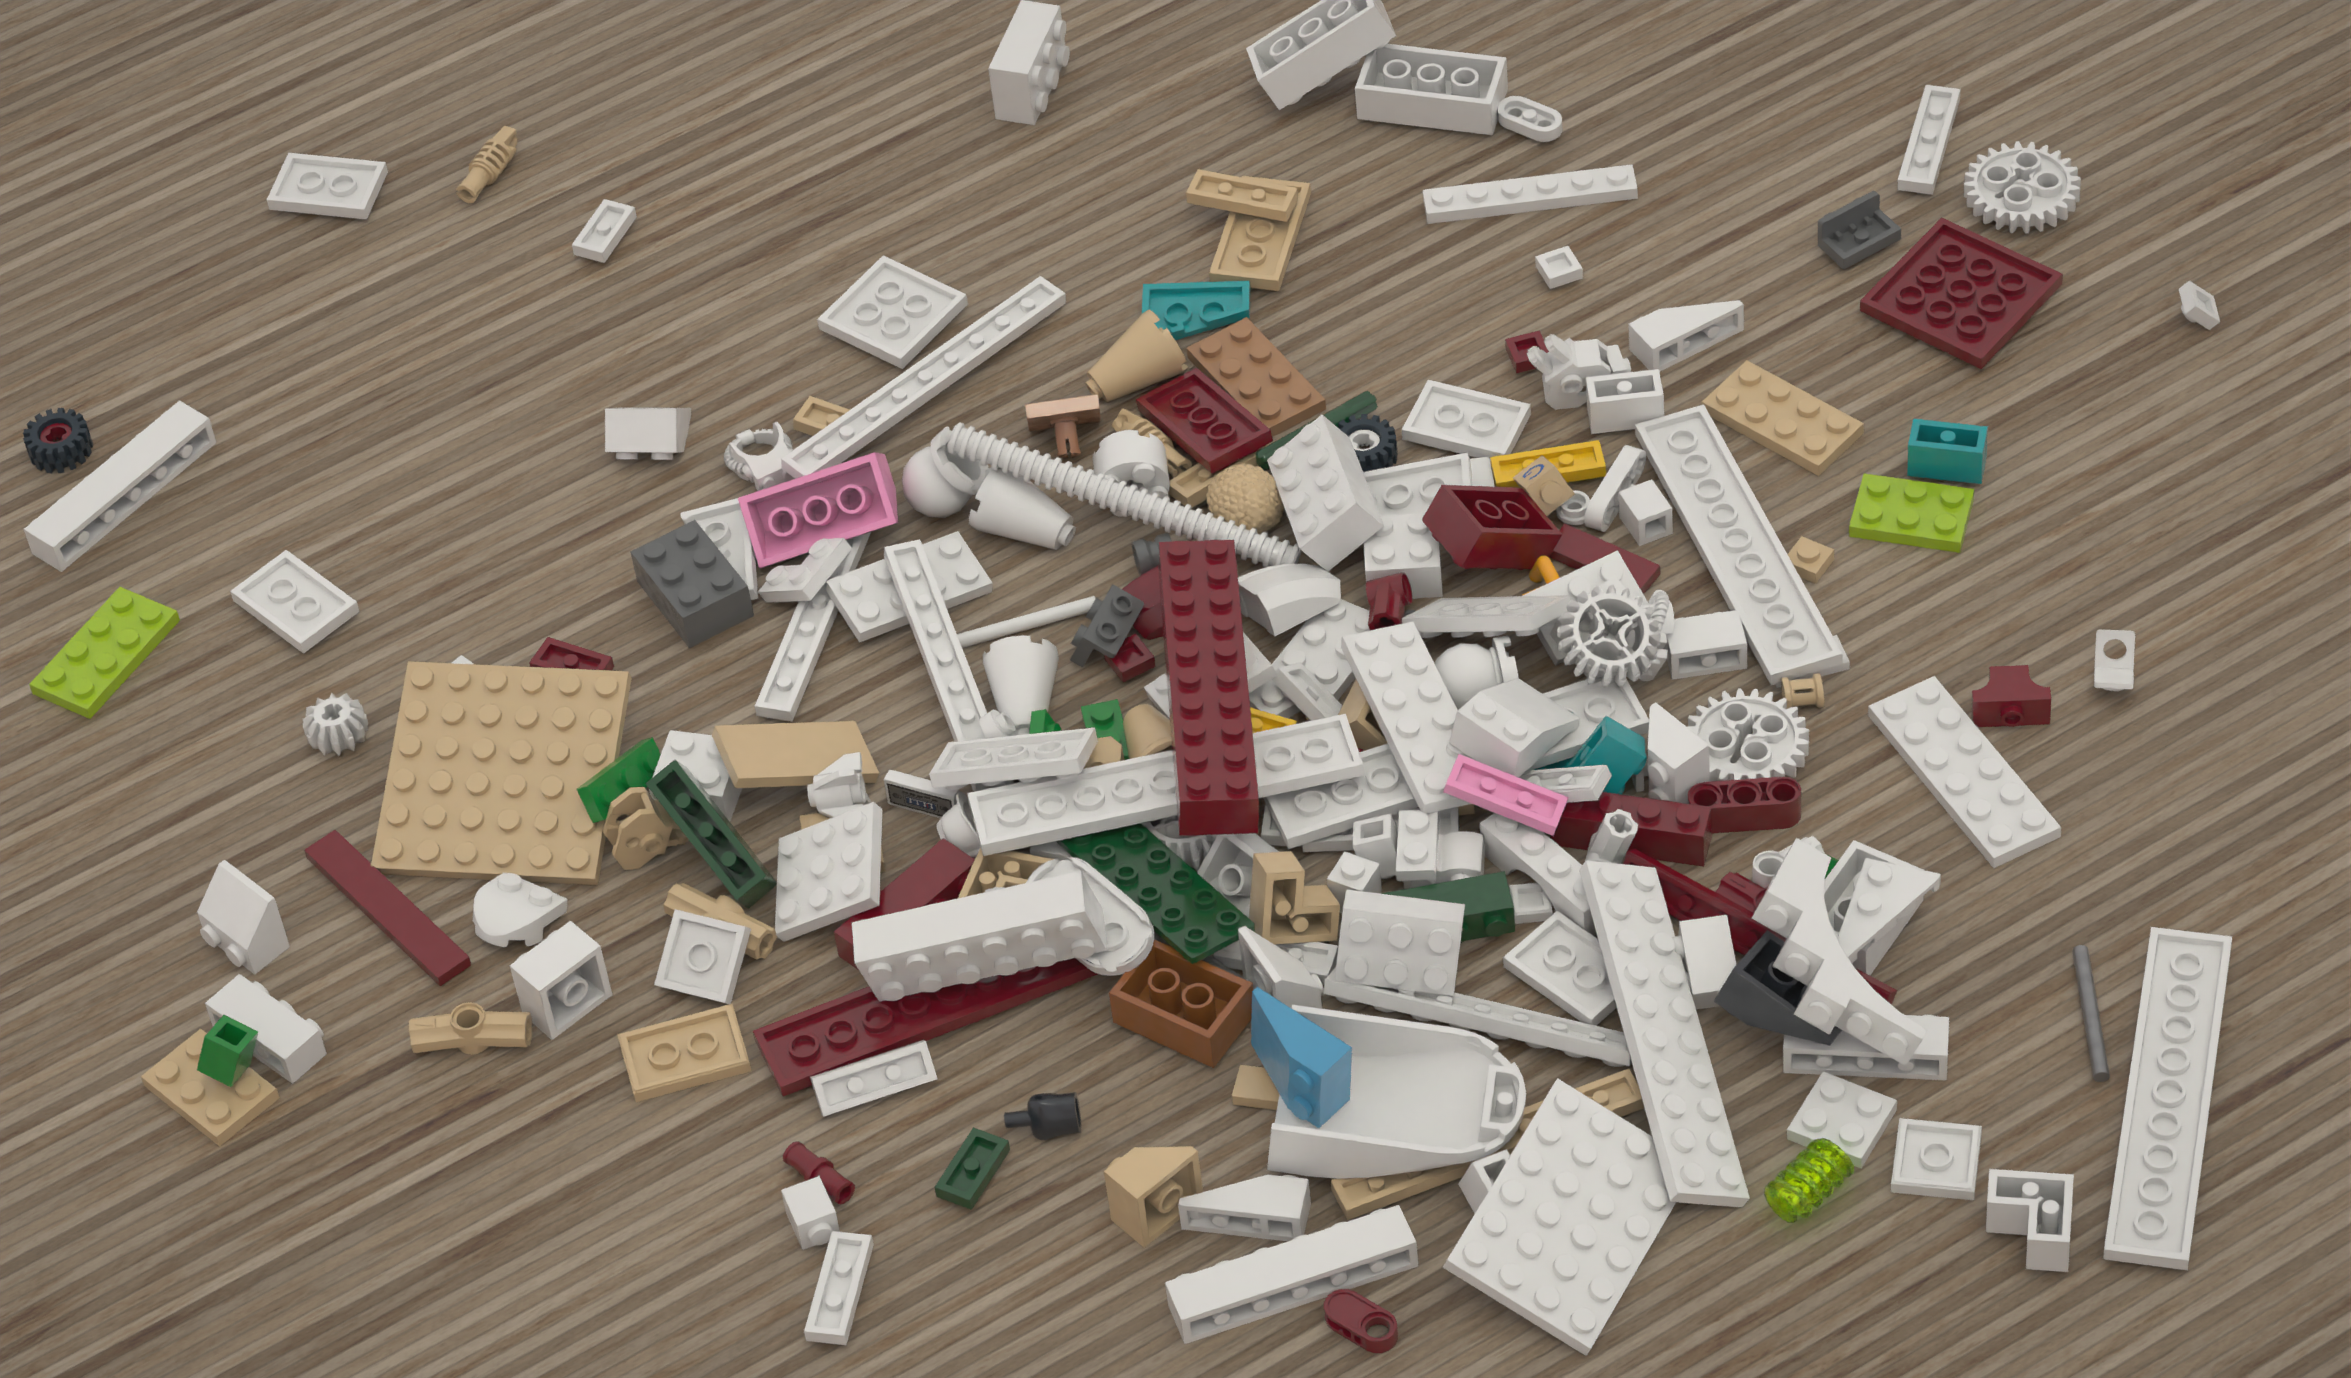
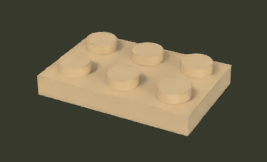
M199 1029L144 1073L141 1079L148 1090L220 1147L280 1097L277 1088L250 1067L247 1068L232 1087L197 1071L204 1036L207 1034L202 1029Z

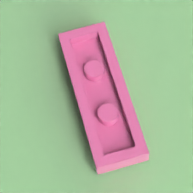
M1458 754L1443 791L1552 836L1555 833L1569 798L1461 754Z

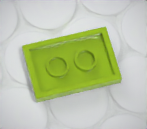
M1864 473L1849 525V537L1960 553L1974 502V489Z

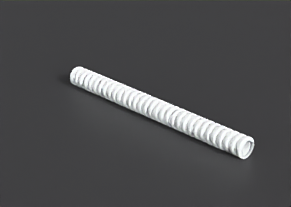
M959 422L955 425L950 435L947 446L949 454L953 455L957 452L960 458L964 459L968 456L971 462L979 460L982 466L990 464L993 470L1001 468L1004 474H1008L1010 471L1015 478L1020 477V475L1024 476V481L1029 482L1031 479L1035 480L1034 483L1037 486H1040L1042 483L1046 484V489L1051 490L1054 487L1057 493L1061 494L1065 491L1068 497L1072 498L1076 495L1079 501L1083 502L1087 499L1090 505L1098 503L1101 509L1109 507L1112 513L1120 511L1123 517H1127L1129 514L1134 521H1138L1139 518L1143 519V524L1148 525L1150 522L1154 523V528L1165 527V532L1176 531V536L1187 535L1186 538L1190 541L1193 538L1198 539L1197 541L1214 539L1234 540L1235 553L1241 555L1242 560L1250 558L1253 564L1262 562L1264 568L1283 564H1297L1300 558L1301 550L1297 543L1291 546L1289 545V540L1285 539L1283 542H1280L1277 536L1269 538L1266 532L1258 534L1255 528L1247 530L1246 525L1236 526L1233 520L1225 522L1222 516L1214 518L1211 512L1205 515L1200 508L1194 511L1189 504L1183 507L1178 500L1172 503L1167 496L1161 499L1158 493L1154 492L1150 495L1147 489L1139 491L1136 485L1128 487L1125 481L1117 483L1114 477H1110L1108 480L1105 478V474L1099 473L1097 476L1092 469H1089L1087 472L1083 471V466L1078 465L1076 468L1072 467V462L1061 463V458L1057 457L1053 460L1050 454L1046 453L1042 456L1039 450L1035 449L1031 452L1028 446L1020 448L1017 442L1009 444L1006 438L998 440L995 434L986 436V431L981 430L978 433L975 432V427L964 428V423Z

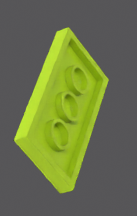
M119 586L29 684L32 694L91 719L179 623L180 618L177 610Z

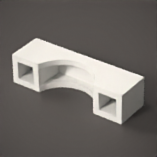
M1497 813L1492 814L1480 823V834L1484 838L1485 857L1502 872L1505 871L1506 875H1509L1516 869L1528 874L1547 894L1555 911H1559L1591 935H1597L1579 871L1582 865L1544 832Z

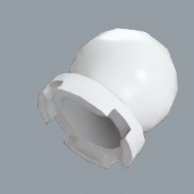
M945 427L931 440V446L916 452L903 469L902 484L904 497L912 508L927 517L946 518L959 512L971 496L977 494L984 479L992 470V468H988V464L987 466H982L979 460L971 462L968 456L963 459L959 457L957 452L953 455L949 454L947 446L952 433L949 427Z
M1508 635L1493 638L1492 647L1489 650L1478 644H1459L1447 649L1436 659L1435 666L1457 710L1479 691L1519 678L1515 656L1509 657V653L1504 648L1511 646Z

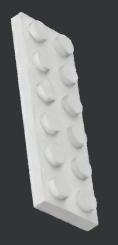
M1414 622L1342 636L1341 649L1420 810L1427 814L1472 804L1443 792L1458 754L1468 758L1471 757L1449 743L1458 710Z
M1935 676L1868 706V716L1993 868L2061 837V826Z

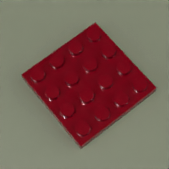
M1941 217L1860 300V311L1982 369L2062 285L2063 274Z

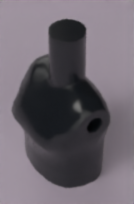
M1041 1093L1033 1095L1028 1101L1026 1111L1004 1113L1005 1127L1007 1129L1030 1126L1034 1137L1039 1140H1049L1061 1135L1081 1133V1113L1077 1093Z

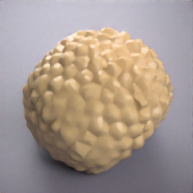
M1249 464L1230 466L1223 472L1218 473L1217 477L1208 486L1206 494L1207 504L1214 518L1222 516L1225 522L1233 520L1236 526L1244 524L1247 530L1255 528L1257 533L1261 534L1278 524L1283 516L1284 505L1278 492L1276 481L1272 475L1261 467H1254Z

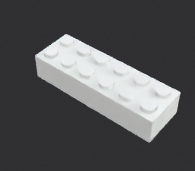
M1082 871L852 922L855 964L879 1002L884 1000L895 1001L903 998V996L920 992H936L942 987L960 983L971 984L982 978L996 975H1012L1018 970L1036 966L1047 967L1058 961L1072 958H1088L1094 953L1107 951L1103 909Z

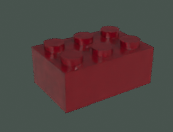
M1441 485L1422 518L1424 524L1432 532V537L1445 547L1452 556L1453 562L1465 569H1532L1540 556L1550 557L1563 535L1523 488Z

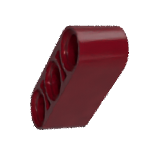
M1790 777L1702 782L1692 786L1688 791V804L1711 807L1712 834L1786 829L1795 826L1801 820V787L1795 779Z

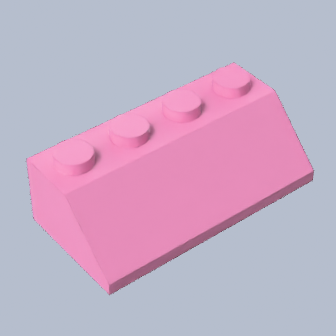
M876 452L738 498L759 568L809 553L811 546L823 538H844L848 540L898 523L896 488L885 454Z

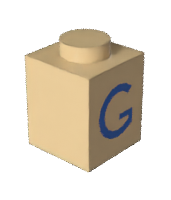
M1543 455L1513 477L1518 486L1526 491L1546 516L1575 495L1557 468Z

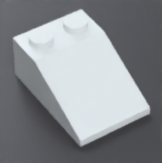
M1516 678L1479 691L1456 713L1449 743L1472 759L1519 778L1579 723L1580 718L1524 681Z

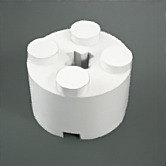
M1124 430L1105 437L1099 443L1100 448L1096 453L1094 451L1093 454L1095 475L1098 476L1099 473H1103L1108 480L1110 477H1114L1117 483L1125 481L1128 487L1136 485L1139 491L1147 489L1150 495L1155 492L1159 494L1161 499L1165 496L1168 497L1170 482L1166 450L1158 437L1149 433L1150 438L1139 436L1137 430ZM1120 511L1113 513L1118 517H1123Z

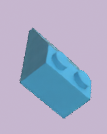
M1256 987L1252 991L1251 1045L1287 1108L1299 1119L1307 1120L1317 1128H1320L1350 1100L1352 1047L1259 987Z

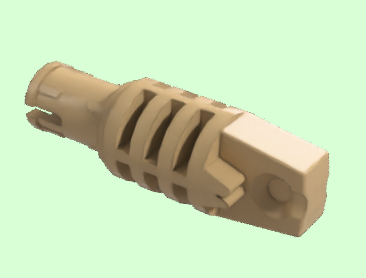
M503 126L492 139L485 142L470 162L469 174L456 188V193L461 200L467 203H474L483 188L497 180L516 153V129Z
M1124 408L1119 412L1112 424L1116 432L1137 430L1139 436L1150 438V433L1158 437L1165 446L1168 472L1173 478L1184 472L1180 468L1181 465L1187 470L1192 467L1191 461L1184 458L1174 449L1172 440L1150 421Z

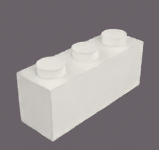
M238 974L205 1003L212 1026L223 1015H226L258 1031L253 1056L292 1084L327 1054L322 1040L324 1034L319 1025L312 1019L304 1020L297 1015L292 1006L286 1001H277L257 981L252 983Z

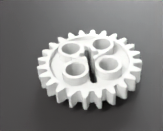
M2016 141L2014 148L2009 149L2003 143L2001 144L2000 152L1988 148V157L1979 154L1977 155V163L1969 164V172L1965 173L1964 197L1967 198V207L1973 208V215L1975 217L1983 215L1984 224H1988L1993 220L1996 221L1997 230L2001 229L2004 225H2009L2010 233H2013L2017 227H2022L2026 234L2029 233L2030 226H2035L2041 232L2043 231L2044 223L2056 227L2057 218L2067 220L2068 211H2075L2076 202L2080 200L2081 177L2077 176L2078 168L2071 167L2070 158L2061 159V151L2059 150L2049 154L2048 145L2037 150L2035 149L2034 142H2030L2027 148H2022L2020 142Z
M1740 688L1737 690L1736 697L1731 698L1724 691L1722 692V701L1718 702L1716 699L1709 697L1708 708L1698 705L1696 707L1697 716L1689 715L1687 728L1709 744L1710 782L1785 777V775L1795 778L1796 767H1804L1805 756L1809 755V729L1805 728V717H1798V708L1796 706L1786 709V698L1780 699L1776 703L1773 702V692H1769L1764 698L1758 697L1757 689H1754L1750 696H1745Z

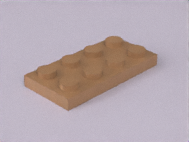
M1247 317L1187 347L1188 359L1202 373L1271 430L1272 437L1326 410L1325 398Z

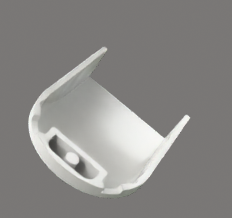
M1292 1004L1293 1010L1352 1047L1350 1100L1325 1124L1317 1128L1307 1120H1301L1287 1108L1279 1094L1275 1123H1272L1267 1170L1337 1179L1369 1178L1417 1172L1484 1158L1502 1148L1518 1130L1525 1107V1083L1516 1063L1513 1062L1511 1064L1498 1052L1499 1046L1489 1039L1474 1032L1454 1027Z

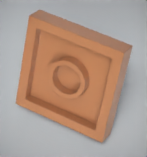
M1098 394L1025 404L1029 431L1055 429L1058 458H1068L1067 442L1070 444L1071 457L1081 454L1076 425L1101 421Z

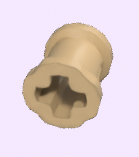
M1820 673L1813 674L1812 678L1797 680L1781 677L1782 699H1787L1786 709L1814 704L1818 708L1824 707V692ZM1810 691L1808 693L1795 694V692Z

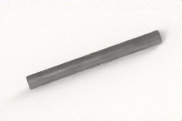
M2079 945L2073 948L2072 953L2093 1079L2097 1082H2104L2109 1079L2110 1075L2088 947Z

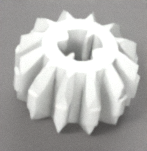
M331 693L329 699L322 700L317 698L316 706L306 707V717L303 718L305 735L312 748L319 749L324 756L331 751H335L340 756L341 751L346 748L354 751L355 743L365 741L364 736L365 731L368 730V720L358 699L352 700L347 693L336 698Z

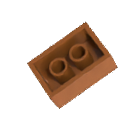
M1154 939L1152 949L1146 959L1133 970L1125 972L1109 992L1113 1023L1214 1068L1252 1019L1253 983L1202 960L1192 964L1173 947Z

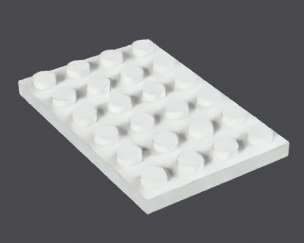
M1557 1078L1443 1268L1586 1356L1676 1203L1670 1202L1653 1137Z

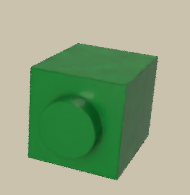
M223 1015L204 1036L197 1071L232 1087L251 1065L258 1031Z

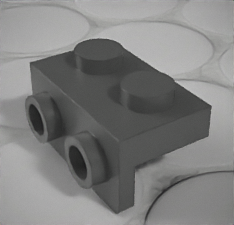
M1875 191L1856 198L1851 203L1826 214L1818 220V247L1843 270L1901 240V228L1880 210V195Z
M1112 584L1104 600L1102 601L1096 597L1088 611L1086 618L1091 620L1089 627L1081 624L1070 643L1077 647L1070 661L1083 668L1093 649L1110 658H1114L1144 606V602Z

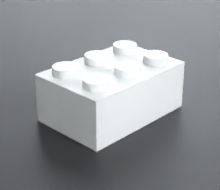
M1025 0L1020 1L988 68L996 119L1035 125L1040 113L1045 112L1051 89H1056L1059 72L1062 66L1065 67L1067 65L1070 54L1069 47L1065 46L1066 22L1062 20L1060 6Z
M1853 840L1825 879L1824 900L1829 922L1836 938H1838L1865 858L1920 870L1923 869ZM1923 896L1916 902V909L1908 916L1900 918L1897 925L1875 944L1870 941L1857 952V960L1852 963L1855 968L1868 975L1872 974L1923 902Z
M1346 889L1335 981L1454 996L1465 904Z

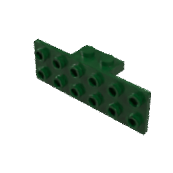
M1141 823L1056 841L1073 858L1082 859L1090 864L1146 912L1154 931L1192 964L1238 941V929L1245 926L1255 932L1254 922Z

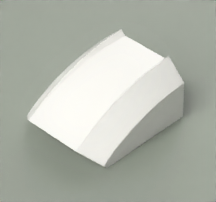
M1276 565L1252 571L1238 577L1241 613L1265 627L1273 636H1277L1339 604L1341 600L1340 579L1317 565Z

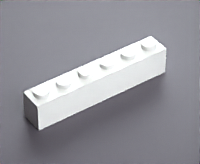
M178 401L24 528L32 554L60 572L64 571L216 444L210 419L185 403Z
M1399 1205L1387 1209H1378L1369 1215L1348 1222H1339L1330 1228L1309 1235H1300L1291 1241L1270 1248H1260L1252 1254L1231 1261H1221L1212 1267L1191 1274H1182L1173 1280L1165 1282L1168 1306L1183 1342L1187 1344L1325 1298L1333 1291L1352 1289L1418 1267L1417 1244Z

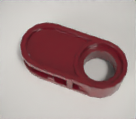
M1349 1289L1333 1291L1326 1297L1324 1301L1325 1321L1327 1326L1334 1332L1372 1353H1384L1395 1347L1398 1341V1327L1395 1316L1389 1311ZM1374 1325H1383L1389 1329V1332L1383 1337L1374 1338L1367 1334V1330Z

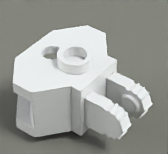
M1550 334L1544 341L1549 351L1548 353L1542 349L1540 350L1537 346L1530 348L1527 353L1532 365L1543 373L1545 401L1555 410L1580 407L1587 402L1586 391L1580 392L1583 386H1586V377L1610 375L1611 373L1610 366L1605 363L1608 352L1607 346L1598 339L1573 341L1568 338L1563 341L1554 334Z

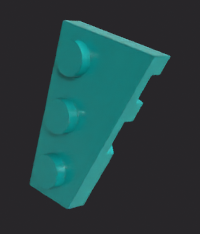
M1250 281L1143 284L1142 313L1151 310L1160 319L1154 323L1158 329L1160 327L1163 330L1167 328L1175 340L1238 322L1246 317L1250 318Z

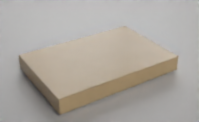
M733 1004L617 1034L635 1102L751 1071Z

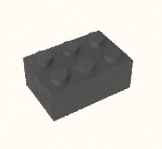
M696 520L630 551L637 582L689 648L754 616L748 585Z

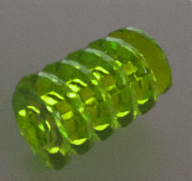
M1825 1138L1814 1139L1805 1150H1802L1796 1156L1795 1160H1792L1786 1166L1785 1170H1781L1777 1174L1775 1180L1770 1181L1765 1186L1764 1196L1769 1206L1780 1218L1788 1223H1795L1797 1216L1808 1218L1813 1213L1812 1207L1819 1208L1823 1203V1197L1829 1198L1834 1192L1833 1187H1840L1844 1183V1177H1850L1855 1172L1854 1165L1847 1154L1832 1141Z

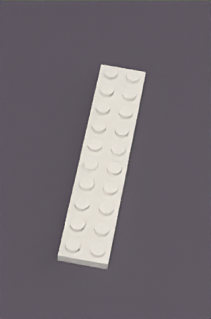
M1705 405L1635 424V435L1643 450L1646 451L1651 465L1730 611H1739L1745 638L1771 685L1781 683V677H1788L1791 680L1843 664V653Z
M1596 677L1592 684H1589L1586 679L1543 693V695L1580 718V720L1568 734L1526 771L1574 757L1605 716L1612 718L1639 735L1648 733L1649 718L1627 679L1625 684L1619 687L1613 678L1609 686L1604 688L1601 683L1602 678ZM1388 743L1359 752L1364 766V776L1263 797L1288 849L1352 829L1353 822L1387 814L1395 815L1399 811L1419 807Z
M1346 714L1253 733L1259 798L1364 776L1363 762ZM1172 750L1085 768L1078 775L1068 779L1046 776L1033 782H1018L967 793L983 856L1178 815Z
M1586 860L1579 871L1670 1202L1743 1207L1750 1197L1681 955L1675 951V941L1673 939L1675 934L1656 868Z
M2151 927L2103 1259L2188 1270L2230 961L2231 936Z

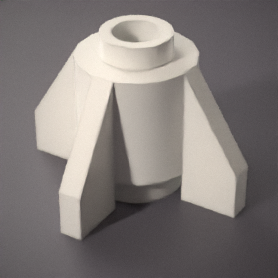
M860 752L843 755L818 775H814L813 784H808L807 791L810 806L817 807L819 814L833 818L871 803L861 774L862 756Z

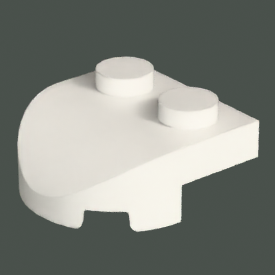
M503 872L482 886L475 895L473 907L475 933L482 940L496 946L507 947L509 940H525L526 946L535 945L543 939V928L567 912L568 899L553 893L548 888L526 881L517 874Z

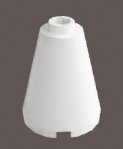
M1001 468L997 470L992 469L984 479L975 499L981 501L978 511L976 512L971 509L969 514V525L978 531L1055 550L1059 549L1061 545L1067 546L1076 530V527L1072 525L1073 517L1031 481H1024V476L1013 477V473L1010 471L1008 474H1004Z
M1024 635L997 640L990 644V651L988 653L985 651L983 653V665L999 713L1005 712L1010 716L1016 727V735L1029 734L1031 711L1046 709L1048 712L1059 661L1057 648L1050 641L1042 639V644L1033 643L1030 636Z

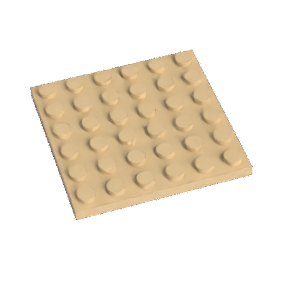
M408 661L371 866H374L384 875L493 880L504 872L517 874L529 882L598 885L606 839L603 832L606 819L592 823L576 789L619 757L632 679L629 671Z

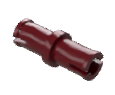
M799 1141L791 1143L786 1148L783 1154V1161L803 1175L804 1181L820 1176L827 1194L836 1203L841 1205L850 1200L855 1191V1184L838 1173L830 1160L826 1157H818Z

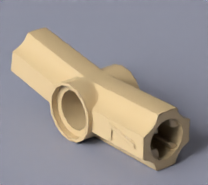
M463 1003L454 1008L451 1014L410 1019L409 1034L413 1053L459 1048L463 1053L472 1055L483 1052L489 1046L527 1047L528 1045L530 1046L532 1040V1016L530 1012L484 1011L482 1006L477 1003Z

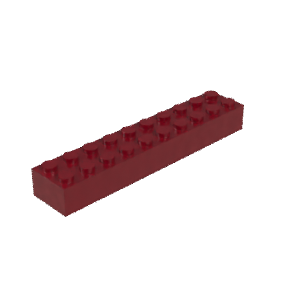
M1218 539L1159 542V588L1179 836L1258 833L1259 795L1234 540Z

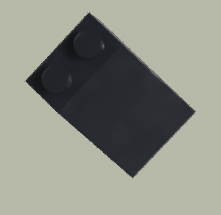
M1767 930L1733 968L1714 1002L1746 1025L1830 1046L1843 1030L1834 1026L1831 1033L1827 1034L1794 1015L1808 986L1773 967L1785 942Z

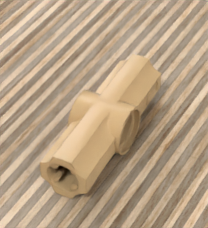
M685 883L673 885L668 891L666 901L663 904L665 913L672 917L676 909L750 928L751 931L745 954L756 960L759 958L765 959L771 953L777 938L774 928L746 915L742 907L732 898L720 895L715 899Z

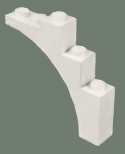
M1796 838L1752 919L1787 938L1773 967L1808 986L1794 1015L1827 1034H1830L1834 1026L1906 1066L1923 1040L1927 1030L1887 1002L1854 968L1839 945L1831 927L1824 900L1825 875L1831 857Z

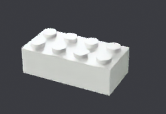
M1321 0L1246 49L1258 82L1277 108L1281 110L1287 105L1298 102L1304 94L1315 87L1325 85L1332 76L1343 69L1355 66L1362 57L1373 50L1383 48L1396 34L1381 0Z
M1387 44L1383 48L1375 49L1366 55L1355 86L1357 119L1493 135L1498 121V106L1505 99L1508 90L1506 57Z
M1320 415L1312 423L1306 425L1299 434L1287 444L1278 448L1267 459L1300 550L1326 571H1330L1384 527L1350 437L1325 416Z

